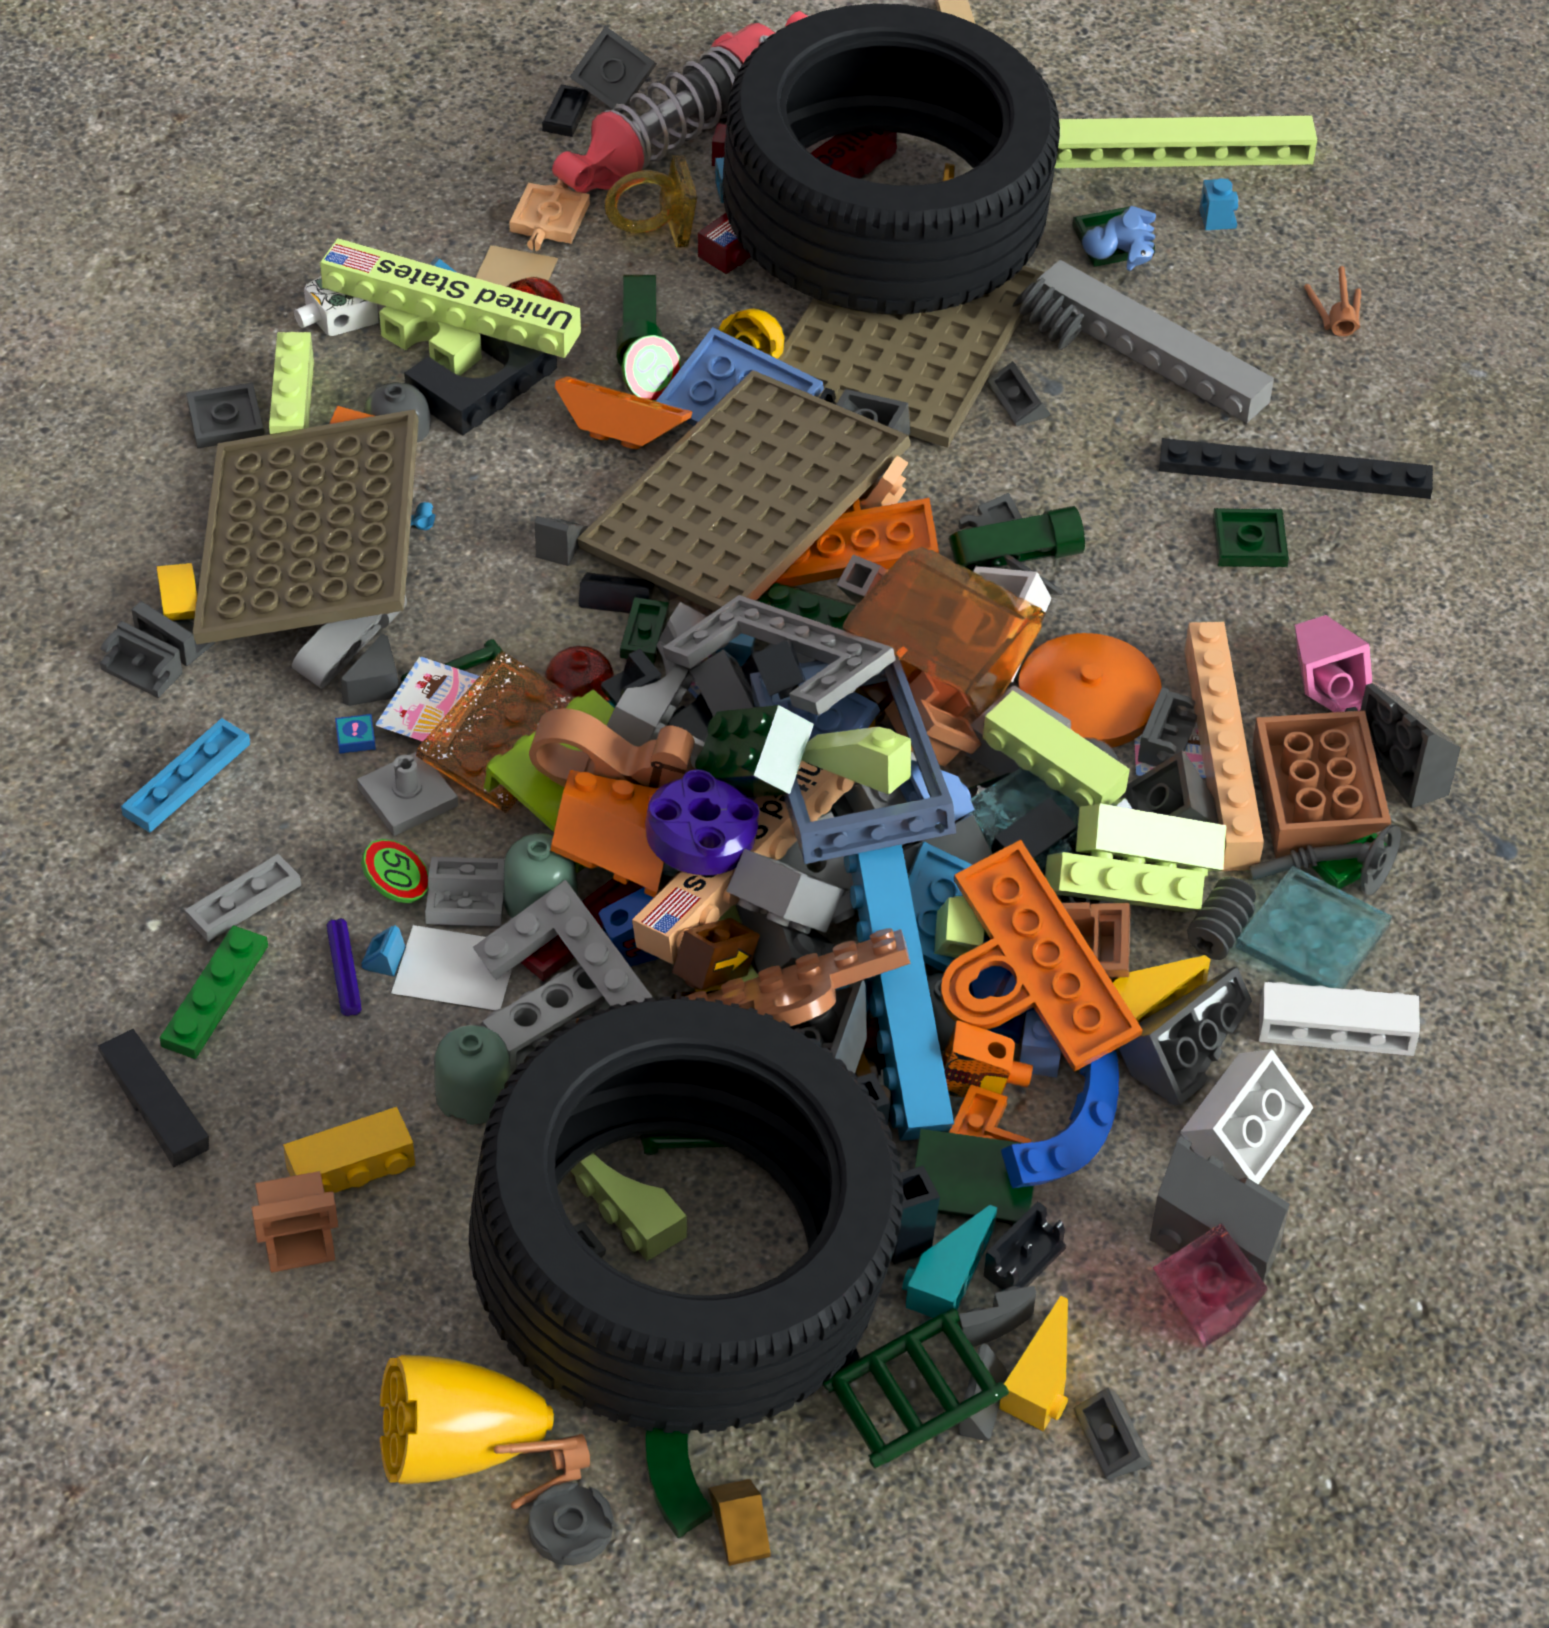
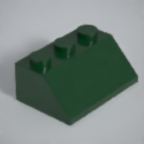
M774 583L758 601L872 640L889 620L888 614L779 583Z

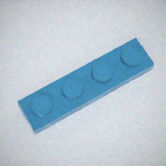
M221 718L121 805L122 815L151 833L250 745L249 734Z

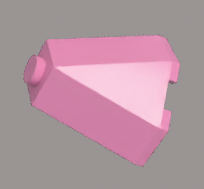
M1327 615L1296 624L1297 656L1305 695L1332 712H1345L1346 708L1356 707L1360 711L1365 687L1367 684L1372 683L1369 643Z

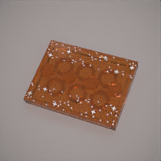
M501 651L419 745L416 757L499 810L507 813L518 799L501 784L491 792L484 789L487 764L496 755L501 754L503 756L511 750L522 736L533 734L537 730L542 715L550 710L566 709L567 705L576 697Z

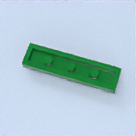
M235 925L231 927L159 1037L161 1047L193 1059L197 1058L268 948L266 936Z

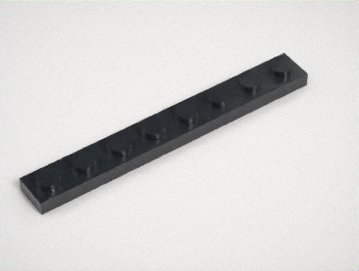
M1166 438L1161 440L1160 472L1431 499L1433 490V465Z

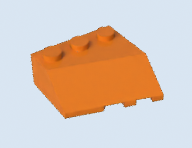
M570 770L562 794L550 851L590 869L598 866L614 873V880L625 885L629 880L645 887V894L655 897L658 893L665 862L656 856L648 844L645 820L649 801L659 788L633 784L626 780L601 777L589 772Z

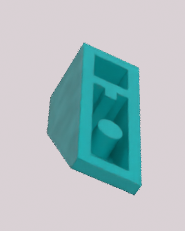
M987 1206L924 1252L916 1268L909 1267L902 1284V1290L907 1291V1309L932 1318L951 1308H955L958 1311L995 1230L997 1207Z

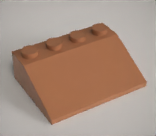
M1365 710L1256 717L1253 751L1276 858L1289 855L1290 850L1293 849L1298 852L1300 847L1306 850L1307 845L1312 847L1343 845L1382 831L1391 825Z

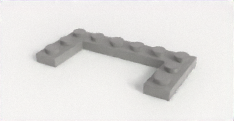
M738 595L663 647L666 660L692 668L702 663L703 659L716 650L725 647L729 641L741 633L774 645L785 640H791L795 652L830 664L789 693L792 706L818 716L828 711L832 705L846 695L853 693L857 687L871 677L878 675L885 667L896 660L893 647Z
M566 880L473 946L477 955L497 980L559 935L610 1006L616 1004L625 1005L626 1002L632 1000L643 1002L645 998H653Z

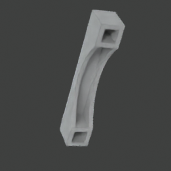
M679 602L657 644V648L663 658L666 676L655 683L642 687L627 688L607 724V727L634 746H642L650 740H657L660 729L668 725L676 708H678L694 680L690 672L694 667L687 668L666 660L663 651L665 645L708 617Z

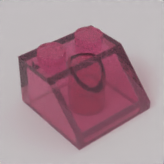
M1222 1223L1153 1267L1160 1286L1203 1348L1236 1328L1268 1291L1267 1286Z

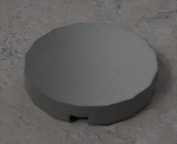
M572 1482L551 1486L538 1495L530 1511L528 1532L531 1543L542 1557L556 1564L574 1566L589 1562L601 1554L610 1542L614 1524L613 1514L606 1498L598 1490L590 1486L588 1489L580 1487L579 1483Z

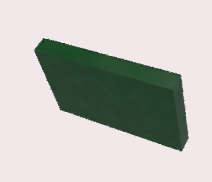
M921 1129L915 1168L924 1166L940 1196L938 1213L972 1218L987 1206L992 1205L997 1207L996 1222L1015 1224L1031 1208L1034 1186L1012 1188L1001 1149L1013 1144L1022 1143Z

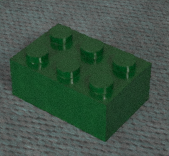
M780 705L718 711L709 722L707 728L708 736L703 750L697 756L695 768L709 772L715 779L735 787L746 797L788 795L794 784L814 724Z

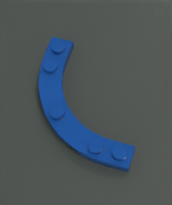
M1116 1049L1080 1069V1074L1085 1077L1084 1090L1077 1096L1074 1109L1069 1117L1071 1122L1065 1129L1059 1131L1048 1140L1013 1144L1001 1149L1012 1188L1054 1182L1078 1171L1088 1164L1099 1152L1110 1132L1117 1109L1119 1067Z

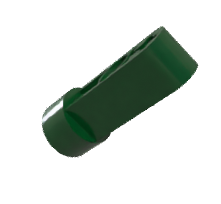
M623 275V325L618 330L616 338V357L621 367L626 350L636 339L648 335L663 337L660 328L656 325V275Z
M1075 506L1044 511L1042 515L960 530L951 534L948 538L956 570L959 573L973 572L976 566L994 568L1008 565L1003 557L1005 553L1019 562H1025L1046 557L1056 559L1082 554L1085 550L1083 523Z

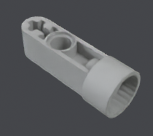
M405 595L404 608H405L406 605H407L406 595ZM401 611L324 624L297 653L291 666L292 669L319 688H325L381 628L387 627Z

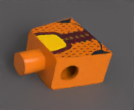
M958 1020L955 1023L942 1056L949 1096L965 1098L970 1085H975L1001 1095L1006 1083L1028 1088L1033 1065L1013 1060L1015 1042L1011 1038Z

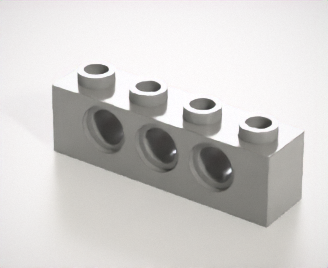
M578 964L566 972L558 973L548 983L536 990L524 993L517 1001L502 1010H495L482 1021V1026L499 1034L505 1042L512 1074L520 1063H524V1059L531 1051H534L542 1041L549 1040L551 1034L561 1031L569 1023L576 1024V1018L592 1015L593 1012L599 1009L609 1010L611 1006L582 966Z

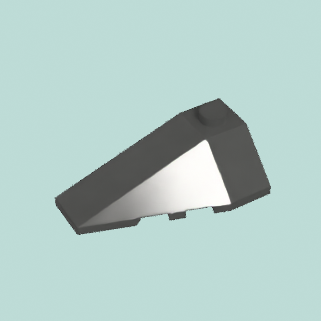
M1238 967L1228 969L1139 1022L1143 1030L1142 1035L1119 1047L1131 1076L1173 1105H1181L1203 1087L1208 1078L1205 1074L1212 1061H1218L1223 1052L1220 1049L1223 1041L1228 1034L1234 1033L1252 1002Z

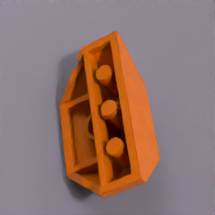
M567 376L555 382V389L579 429L589 431V436L595 439L609 440L610 437L621 440V445L627 448L640 449L641 446L655 441L692 417L693 411Z

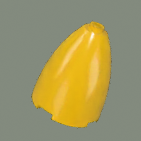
M400 1355L397 1358H389L386 1364L379 1404L381 1407H384L383 1431L385 1436H381L379 1439L383 1468L390 1483H430L477 1473L504 1463L521 1454H496L494 1452L495 1446L538 1442L544 1439L547 1431L552 1430L554 1422L552 1406L547 1405L544 1397L526 1385L502 1373L480 1365L434 1356Z

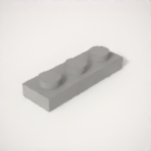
M276 854L185 909L186 919L209 942L231 929L233 925L239 924L300 887V875L279 854Z

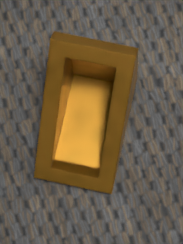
M750 1479L709 1487L708 1492L728 1565L731 1566L770 1557L771 1552L762 1498Z

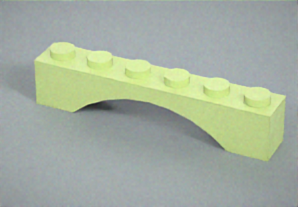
M594 1153L580 1161L571 1170L576 1177V1183L580 1191L586 1197L592 1196L597 1201L599 1210L606 1222L609 1224L615 1223L622 1231V1237L628 1248L633 1252L638 1250L647 1261L687 1237V1216L663 1188L646 1185L623 1176L607 1166Z

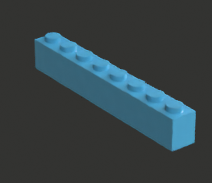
M902 844L844 856L845 870L847 873H851L853 886L850 889L851 905L853 909L858 908L860 919L857 923L858 942L870 940L871 934L882 929L892 928L893 932L901 929L911 963L866 978L867 981L871 980L873 994L870 995L871 1014L873 1017L878 1018L880 1029L876 1035L877 1048L880 1054H884L886 1067L883 1070V1082L892 1095L893 1105L890 1106L891 1125L893 1128H898L900 1141L919 1139L921 1129L949 1132L954 1125V1119Z

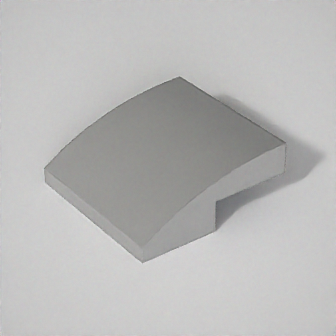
M431 857L428 876L429 891L425 910L426 924L501 926L504 906L505 859Z

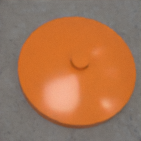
M1094 633L1064 635L1040 645L1025 660L1018 681L1019 689L1071 720V730L1081 737L1101 740L1111 748L1131 742L1143 734L1162 688L1156 668L1141 651L1120 639Z

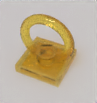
M672 155L669 175L653 170H641L627 174L615 182L605 198V213L609 221L615 227L629 233H646L669 223L675 247H688L698 197L685 155ZM643 183L657 184L662 187L659 199L661 212L645 220H630L619 213L617 208L618 200L629 188Z

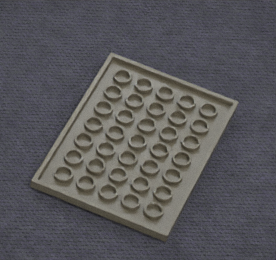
M415 409L217 444L192 633L197 645L404 611L419 423Z

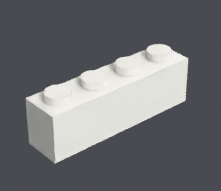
M1264 982L1259 1009V1042L1414 1056L1420 1034L1419 996L1406 995L1399 992H1372L1363 989L1350 990L1328 988L1325 986L1294 985L1285 982Z

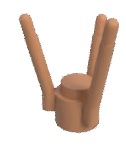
M1340 266L1338 271L1341 302L1332 306L1329 315L1311 286L1305 284L1304 289L1321 316L1324 329H1332V332L1337 336H1348L1360 328L1361 289L1357 288L1355 290L1352 307L1348 301L1345 268Z
M583 1434L557 1440L514 1443L494 1447L496 1454L550 1452L554 1470L562 1469L564 1472L511 1502L512 1509H517L532 1502L551 1486L581 1479L580 1469L590 1467L589 1450Z

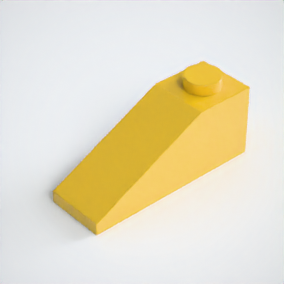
M1203 955L1129 972V977H1119L1113 984L1139 1023L1205 984L1211 959Z
M1063 1296L1059 1297L1005 1381L1004 1385L1007 1386L1009 1394L1000 1399L999 1409L1041 1431L1045 1430L1051 1418L1055 1420L1060 1418L1068 1402V1397L1064 1396L1067 1364L1068 1299Z

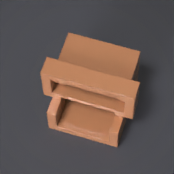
M922 671L909 687L938 764L945 767L961 750L973 754L982 744L968 719L963 717L972 706L962 688L926 671ZM893 701L885 709V712L896 732L908 737L895 701Z
M1090 902L1062 903L1112 983L1119 977H1129L1130 904L1098 903L1091 904L1090 908Z
M320 1171L255 1183L258 1206L251 1207L257 1243L265 1242L271 1273L335 1261L331 1229L338 1228L336 1204L333 1191L324 1193Z

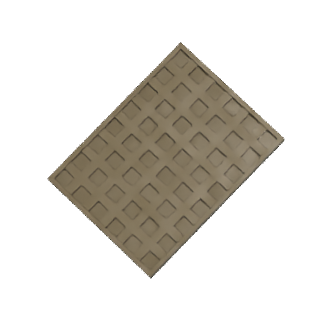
M1023 266L1011 280L1006 281L1001 287L995 288L993 292L984 294L983 297L974 299L971 302L933 312L877 314L851 310L813 298L785 342L783 353L778 360L821 380L824 386L823 391L825 388L835 391L836 404L845 389L907 402L911 431L909 436L948 448L1023 318V315L1019 313L1022 304L1013 307V303L1044 272Z
M752 370L577 538L580 549L714 612L738 595L757 600L889 468L897 455L900 457L911 446L910 438L905 433Z

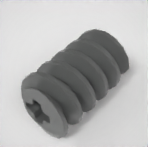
M1041 278L1031 283L1018 296L1012 306L1015 307L1022 304L1019 313L1023 316L1031 313L1029 317L1031 324L1041 321L1039 331L1045 333L1051 330L1048 339L1051 342L1060 339L1058 348L1063 350L1083 329L1080 323L1084 314L1080 313L1072 317L1071 313L1074 305L1071 304L1063 309L1061 305L1065 297L1061 295L1053 300L1051 297L1055 288L1052 286L1043 291L1042 287L1045 279Z
M1223 877L1218 880L1207 900L1203 903L1201 910L1197 912L1187 929L1188 939L1193 947L1210 959L1222 960L1226 958L1229 949L1233 947L1236 941L1235 939L1240 936L1242 928L1247 925L1249 918L1255 912V905L1253 903L1256 899L1255 890L1248 883L1235 877Z

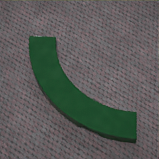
M653 1428V1431L646 1430L645 1438L646 1467L659 1510L677 1538H680L712 1517L713 1509L699 1489L691 1469L688 1455L689 1434H681L680 1431L664 1433L663 1429Z

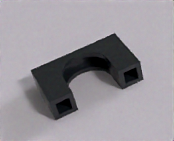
M480 334L481 350L505 366L499 372L483 378L462 377L427 356L404 373L405 383L416 387L424 395L430 414L463 436L473 428L480 426L484 420L495 412L502 410L516 397L527 392L541 379L551 375L557 369V356Z
M875 1073L857 1077V1082L865 1085L869 1096L873 1097L876 1101L877 1111L883 1113L887 1125L890 1101ZM924 1166L900 1172L902 1173L903 1213L900 1232L891 1258L894 1265L922 1256L933 1244L940 1196Z

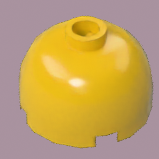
M751 308L737 311L723 320L718 329L776 359L783 353L785 337L782 327L776 318L763 310Z

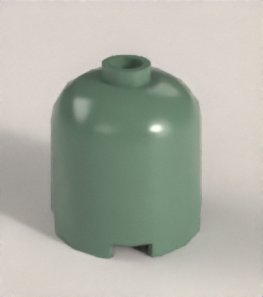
M534 833L524 836L512 844L506 853L504 860V906L511 918L518 915L564 880L568 882L578 896L576 862L550 851L552 835Z
M477 1025L461 1026L443 1037L438 1044L434 1056L436 1102L447 1117L453 1115L456 1118L466 1119V1123L470 1125L487 1123L500 1091L504 1089V1084L511 1076L508 1049L499 1034L487 1027Z

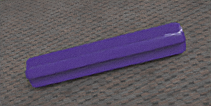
M342 918L337 920L331 919L326 926L341 1013L347 1017L358 1015L362 1008L347 922Z

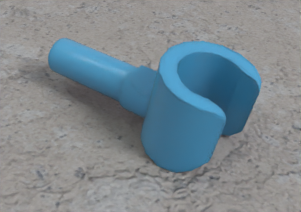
M423 502L418 504L415 515H411V526L415 525L421 530H429L433 526L436 515L432 514L433 505L431 503Z

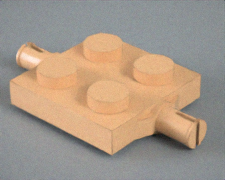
M558 179L555 185L528 183L509 222L510 232L531 236L527 246L532 251L534 247L535 251H538L544 239L572 244L590 205V194L573 191L560 179Z

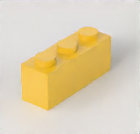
M397 1106L283 1144L286 1168L289 1175L296 1176L320 1171L324 1193L332 1191L336 1193L351 1187H361L374 1179L389 1174H399L407 1168L415 1166L414 1144Z

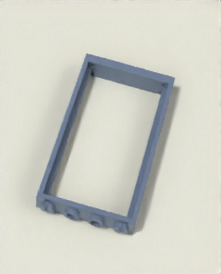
M894 645L890 647H893L896 660L885 667L878 675L871 677L860 686L888 682L908 738H911V747L930 798L811 822L797 778H795L790 794L783 795L805 864L956 833L953 801ZM819 660L800 664L806 681L830 665ZM760 672L750 674L755 707L773 706L775 703L791 700L790 696L780 700L778 693L769 696Z

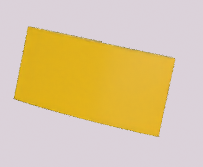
M192 563L156 566L163 615L172 621L194 619L197 591Z

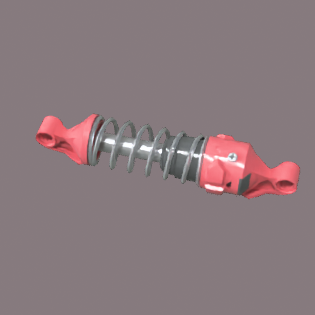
M801 11L795 12L787 20L785 27L808 17V15ZM760 23L749 24L736 33L726 32L712 43L708 51L703 52L700 56V62L687 61L683 66V75L678 72H669L666 76L665 86L661 83H651L648 87V97L642 93H634L630 99V107L625 104H616L613 110H606L597 115L592 121L591 144L587 154L579 155L570 151L561 153L554 161L552 167L553 175L576 192L587 193L596 188L604 190L618 189L628 178H632L643 171L649 165V161L661 160L666 155L667 150H677L684 144L685 140L695 139L701 134L702 129L713 128L719 122V119L727 118L731 87L741 65L744 64L745 59L750 56L751 52L761 42L765 41L775 32ZM672 78H679L676 95L670 89V80ZM655 88L665 91L668 100L658 106L652 98V92ZM637 99L645 100L651 110L639 116L634 107L635 101ZM626 110L631 114L633 121H630L618 111ZM689 116L699 120V123L690 119ZM711 117H715L709 123H704V121H707ZM681 121L682 133L676 132L671 127ZM686 122L697 127V129L693 133L687 134ZM664 132V144L659 143L654 137ZM669 133L680 138L675 144L669 145ZM651 143L662 148L657 155L651 156Z

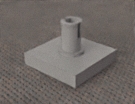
M421 749L410 755L398 756L394 762L357 778L359 791L393 836L458 806V796Z

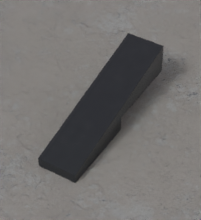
M134 1029L98 1045L99 1052L134 1110L140 1111L173 1168L209 1150V1135Z

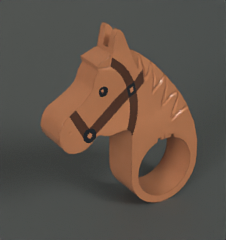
M554 709L542 715L529 750V757L535 768L563 787H565L570 770L589 772L615 780H626L633 784L652 788H660L668 782L683 778L688 771L696 770L691 764V754L695 740L688 731L677 726H665L660 729L657 740H650L642 746H634L595 717L574 709ZM559 743L574 746L582 751L567 748Z

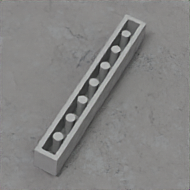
M1059 260L1036 280L1045 279L1042 287L1043 291L1052 286L1055 288L1051 297L1053 300L1061 295L1065 297L1061 305L1063 309L1071 304L1074 305L1071 313L1072 317L1080 313L1084 314L1080 323L1083 326V332L1245 423H1248L1270 403L1274 382L1273 377L1064 261Z

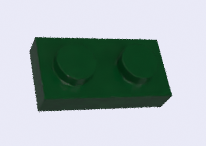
M634 597L620 646V658L627 659L628 654L640 648L652 663H655L658 654L657 644L665 629L669 614V602Z

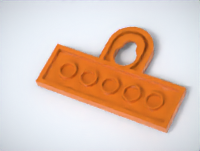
M858 498L774 583L796 586L840 578L852 555L881 565L885 569L940 560L930 498L861 510Z
M1022 840L1007 846L954 875V882L991 939L956 958L944 972L941 983V1000L944 1009L955 1022L958 1020L987 1030L995 1028L1034 1007L1074 1072L1142 1035L1143 1030ZM1001 966L1013 974L1016 986L1008 995L977 999L970 994V983L978 978L980 971L986 968Z

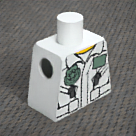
M321 276L306 284L304 288L306 305L294 310L295 319L301 328L317 323L328 336H335L379 323L377 303L322 288Z

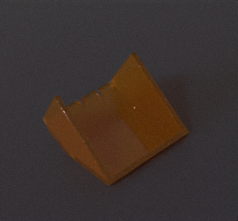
M920 547L905 552L850 612L842 627L846 632L893 647L894 655L899 659L964 693L978 718L1004 694L1042 628V621L1046 612L1042 611L1043 609L1021 597L1014 596V593L991 581L984 580V577L959 564H954L952 560L931 549L928 550Z

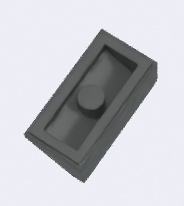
M1013 361L987 380V383L1016 426L1041 420L1051 415L1025 375Z
M982 1343L978 1347L977 1354L996 1383L1002 1381L1004 1384L1008 1376L1006 1368L987 1344ZM972 1375L970 1376L964 1400L981 1391ZM1000 1399L998 1402L960 1422L958 1430L960 1435L989 1441L998 1413Z
M1109 1387L1073 1408L1106 1479L1144 1469L1152 1464L1122 1399Z

